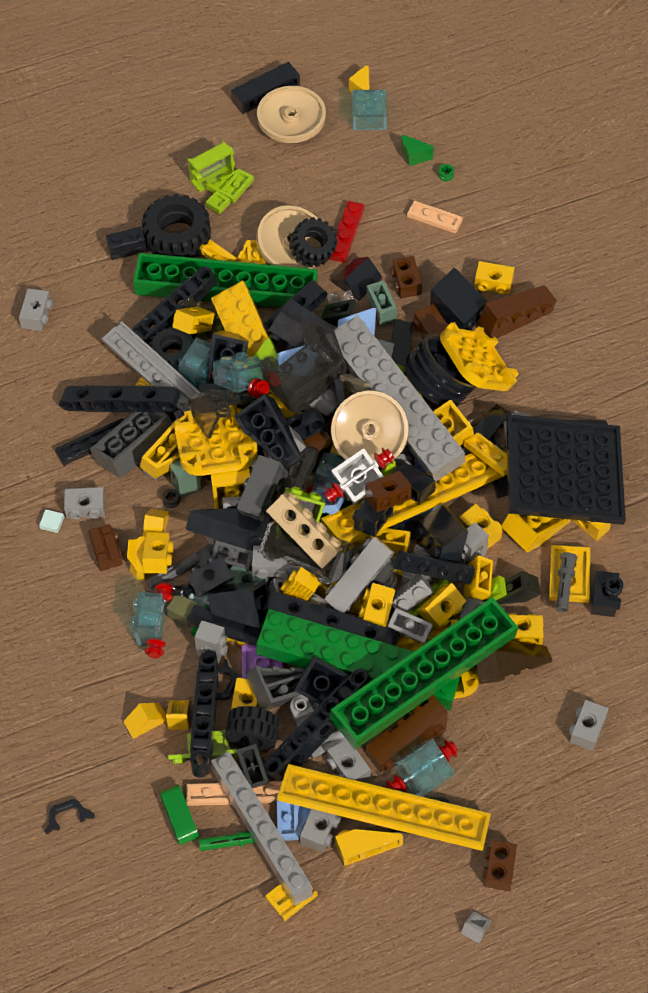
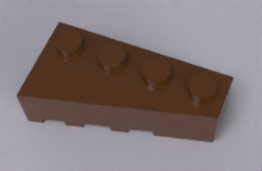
M543 285L485 304L477 327L484 328L485 334L490 338L495 336L498 339L550 314L557 300L548 288Z
M434 695L428 698L429 702L422 708L420 705L415 707L407 720L402 718L396 722L393 731L386 730L366 746L367 757L380 773L385 770H391L398 761L409 758L414 750L425 747L429 740L444 734L448 712Z

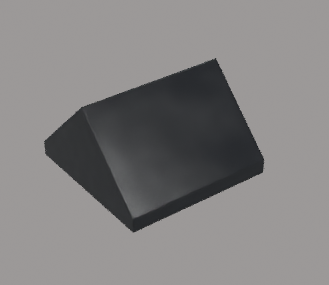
M369 257L353 259L332 279V283L360 301L367 294V285L380 282L382 276Z
M314 655L304 666L294 691L320 705L350 675Z

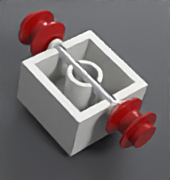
M382 447V453H374L375 460L372 461L363 448L331 470L338 484L331 482V488L324 487L326 491L323 494L327 500L336 503L337 497L343 499L344 491L354 506L362 502L365 498V483L384 477L378 467L386 469L388 462L394 464L392 461L394 456L389 449L385 450Z

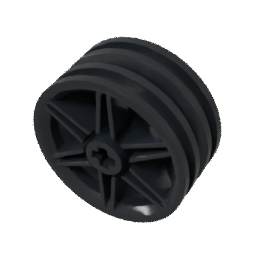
M428 334L404 359V369L411 383L424 397L438 406H442L449 400H452L457 407L476 388V386L469 383L461 375L442 345L440 334Z

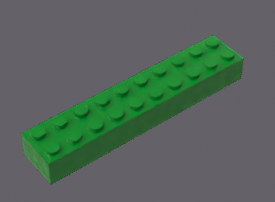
M139 253L133 280L135 295L166 298L196 271L206 266L212 269L217 278V283L200 301L213 302L212 297L244 281L255 306L281 308L307 283L312 280L318 283V269Z
M492 597L332 708L330 720L354 750H356L515 638L519 627Z
M270 609L268 610L256 648L257 655L304 668L315 655L349 675L356 669L363 668L373 679L414 652ZM460 676L434 694L448 711H451ZM427 699L422 703L427 704L429 701Z

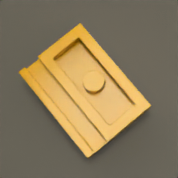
M280 884L265 895V899L285 922L316 898L318 893L312 888L313 896L294 906Z

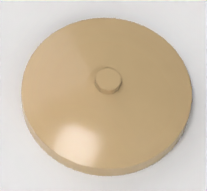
M284 86L272 90L262 98L257 109V119L261 130L268 137L283 143H298L306 141L320 132L325 124L326 109L323 100L312 90L300 86Z
M287 205L274 208L263 217L257 229L256 243L261 256L269 265L309 269L315 267V265L308 267V264L304 266L300 260L297 262L295 260L296 256H292V250L289 249V241L297 225L306 218L310 220L311 217H315V220H317L318 218L314 214L301 207ZM312 237L305 238L310 246L315 248L321 247L317 239Z
M362 391L345 399L337 408L332 420L331 434L337 451L345 460L364 448L372 461H374V453H382L383 447L385 450L389 449L394 456L392 461H394L406 446L409 436V423L405 411L395 399L378 391Z

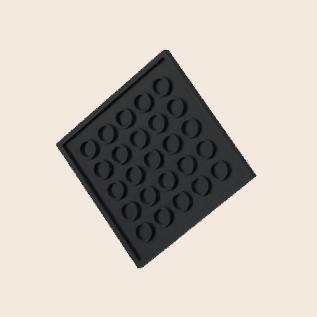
M507 415L509 514L625 524L620 426Z

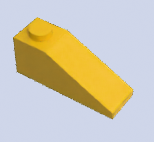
M358 829L344 830L335 836V844L342 862L346 866L402 846L403 835L400 833Z

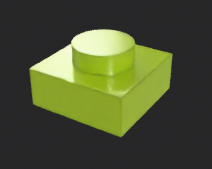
M218 191L206 201V206L219 215L231 204L230 199Z
M497 576L492 579L491 596L487 598V601L492 597L498 600L507 595L504 577Z

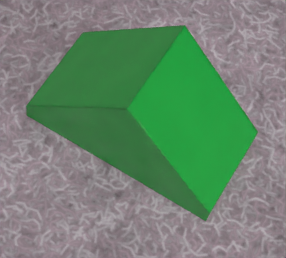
M402 134L401 150L409 166L433 159V145Z

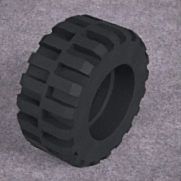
M173 194L174 196H163V199L158 198L154 201V204L151 203L143 214L142 228L147 249L156 255L195 258V255L199 256L201 254L200 246L208 244L211 239L210 218L205 206L201 202L198 203L197 199L189 198L188 195L184 194L183 196ZM173 223H184L191 226L187 231L179 234H170L163 231L166 226Z

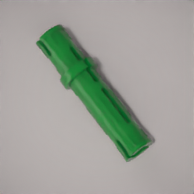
M242 830L234 834L198 839L200 852L233 846L244 847L246 844L256 843L249 831L242 832ZM250 837L249 839H241V840H235V841H233V839H239V838ZM225 840H228V841H229V842H222V843L211 844V842H218V841H225Z

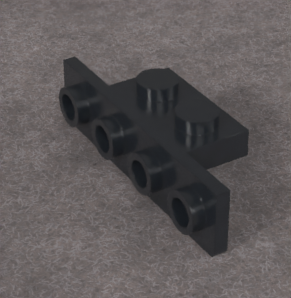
M398 551L393 569L469 585L475 572V567L471 565Z

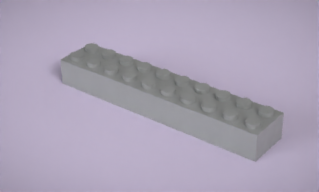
M358 315L327 334L330 347L352 376L370 382V391L387 394L401 405L409 423V436L406 447L428 475H431L435 481H438L466 462L465 452Z

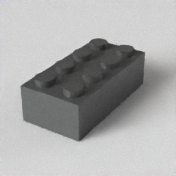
M133 412L91 447L90 450L99 466L122 478L141 462L143 455L172 425L171 420L163 412Z

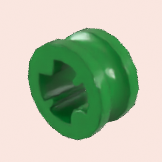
M450 164L441 165L439 167V178L442 181H451L454 178V167Z

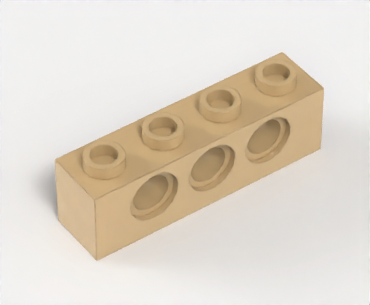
M288 492L282 494L266 511L321 568H324L343 550L340 546L341 543L337 538L331 537L326 532L327 529L322 523L316 522L312 517L311 511L303 508L298 503L299 500L294 494H289ZM289 510H293L295 512V519H292L289 516ZM303 524H306V525L309 526V528H310V532H309V533H305V532L303 531V529H302V525H303ZM317 538L323 541V548L316 544Z

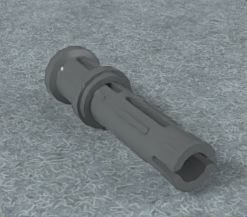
M570 552L560 554L561 565L558 569L560 581L555 610L562 613L568 612L571 581L576 573L574 565L577 561V555Z

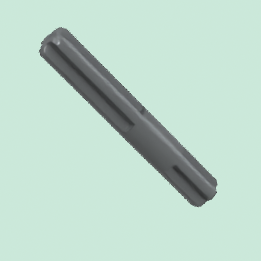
M208 544L168 567L167 574L158 573L146 581L148 587L154 590L156 585L162 582L166 583L197 565L205 549L212 556L214 546Z

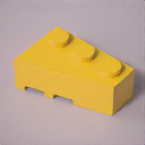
M175 422L141 459L140 468L155 479L170 471V464L180 460L175 435Z
M386 528L379 531L375 536L395 552L393 555L395 558L398 551L409 552L410 531ZM367 536L349 544V553L355 555L358 547L366 539H373V536ZM394 569L393 571L399 575H403L404 571Z

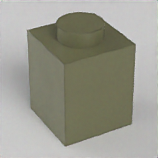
M174 596L166 608L168 618L189 627L187 620L193 606H197V603L184 596Z

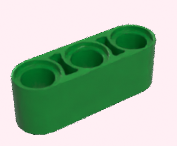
M178 784L159 791L179 846L198 839L199 835L180 785Z

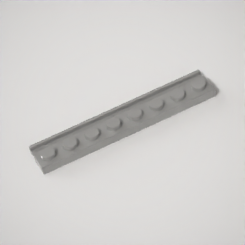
M122 321L120 325L115 326L102 338L109 348L151 386L177 388L181 392V396L176 409H181L183 415L184 412L190 410L192 415L220 411Z

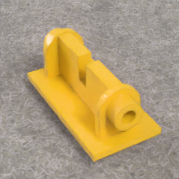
M211 239L208 244L200 246L202 255L207 259L233 262L237 259V257Z

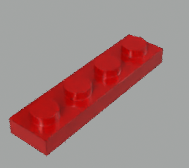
M347 201L336 232V239H338L337 247L329 260L346 263L365 209V204Z

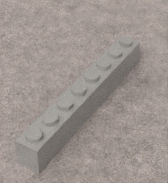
M230 752L212 760L211 765L214 775L293 905L295 906L312 897L311 883Z

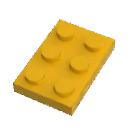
M551 545L549 600L557 601L560 581L558 569L561 565L560 554L570 552L577 555V561L574 565L576 573L571 581L569 602L589 603L590 547Z

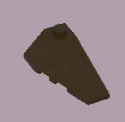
M509 641L473 666V670L479 684L500 682L505 680V676L510 674L516 676L521 674V670L526 668L534 669L551 663L552 657L547 646Z

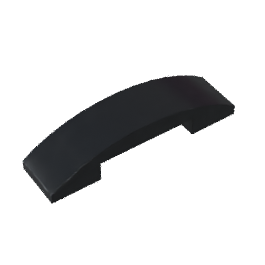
M496 404L474 428V434L480 433L491 441L500 427H504L503 422L506 420L507 415L512 413ZM464 445L462 446L465 456L472 453Z

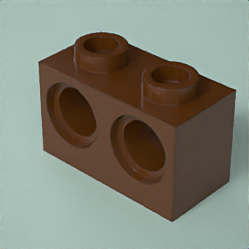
M414 256L393 259V267H390V273L392 278L395 277L394 288L396 292H399L400 298L422 295V282Z
M492 840L491 847H487L485 859L489 860L488 867H484L482 879L486 880L485 887L504 891L511 890L517 844ZM503 853L506 857L498 858L495 854ZM499 872L503 877L495 878L492 874Z

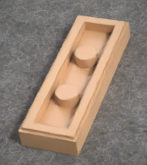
M415 200L407 213L409 218L455 234L463 221L461 216Z

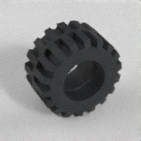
M311 217L310 220L304 219L303 222L297 225L289 241V249L292 250V256H296L295 260L297 262L300 260L304 266L305 264H308V267L324 265L331 258L337 247L338 239H336V232H333L334 228L332 226L329 227L327 221L322 222L321 218L315 220V217ZM312 237L317 239L321 247L315 248L310 246L305 238Z
M168 326V329H165V327L161 328L160 332L156 331L154 333L155 336H151V342L148 345L178 373H187V369L190 370L192 364H195L196 358L195 343L192 335L172 326ZM169 349L180 350L179 352L174 354L165 353V351Z
M240 706L233 708L229 711L225 739L239 748L256 744L258 751L268 750L276 745L279 718L272 712L259 707Z

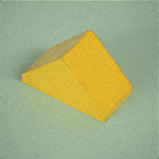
M364 66L349 78V91L365 103H369L370 94L369 66Z
M151 508L145 514L143 537H146V532L165 533L170 511Z
M169 700L166 713L168 730H189V700Z
M139 703L123 723L134 739L163 724L167 719L160 703Z

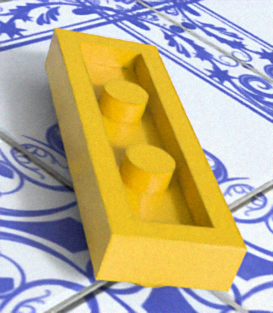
M476 433L464 440V447L503 477L507 475V454L480 433Z

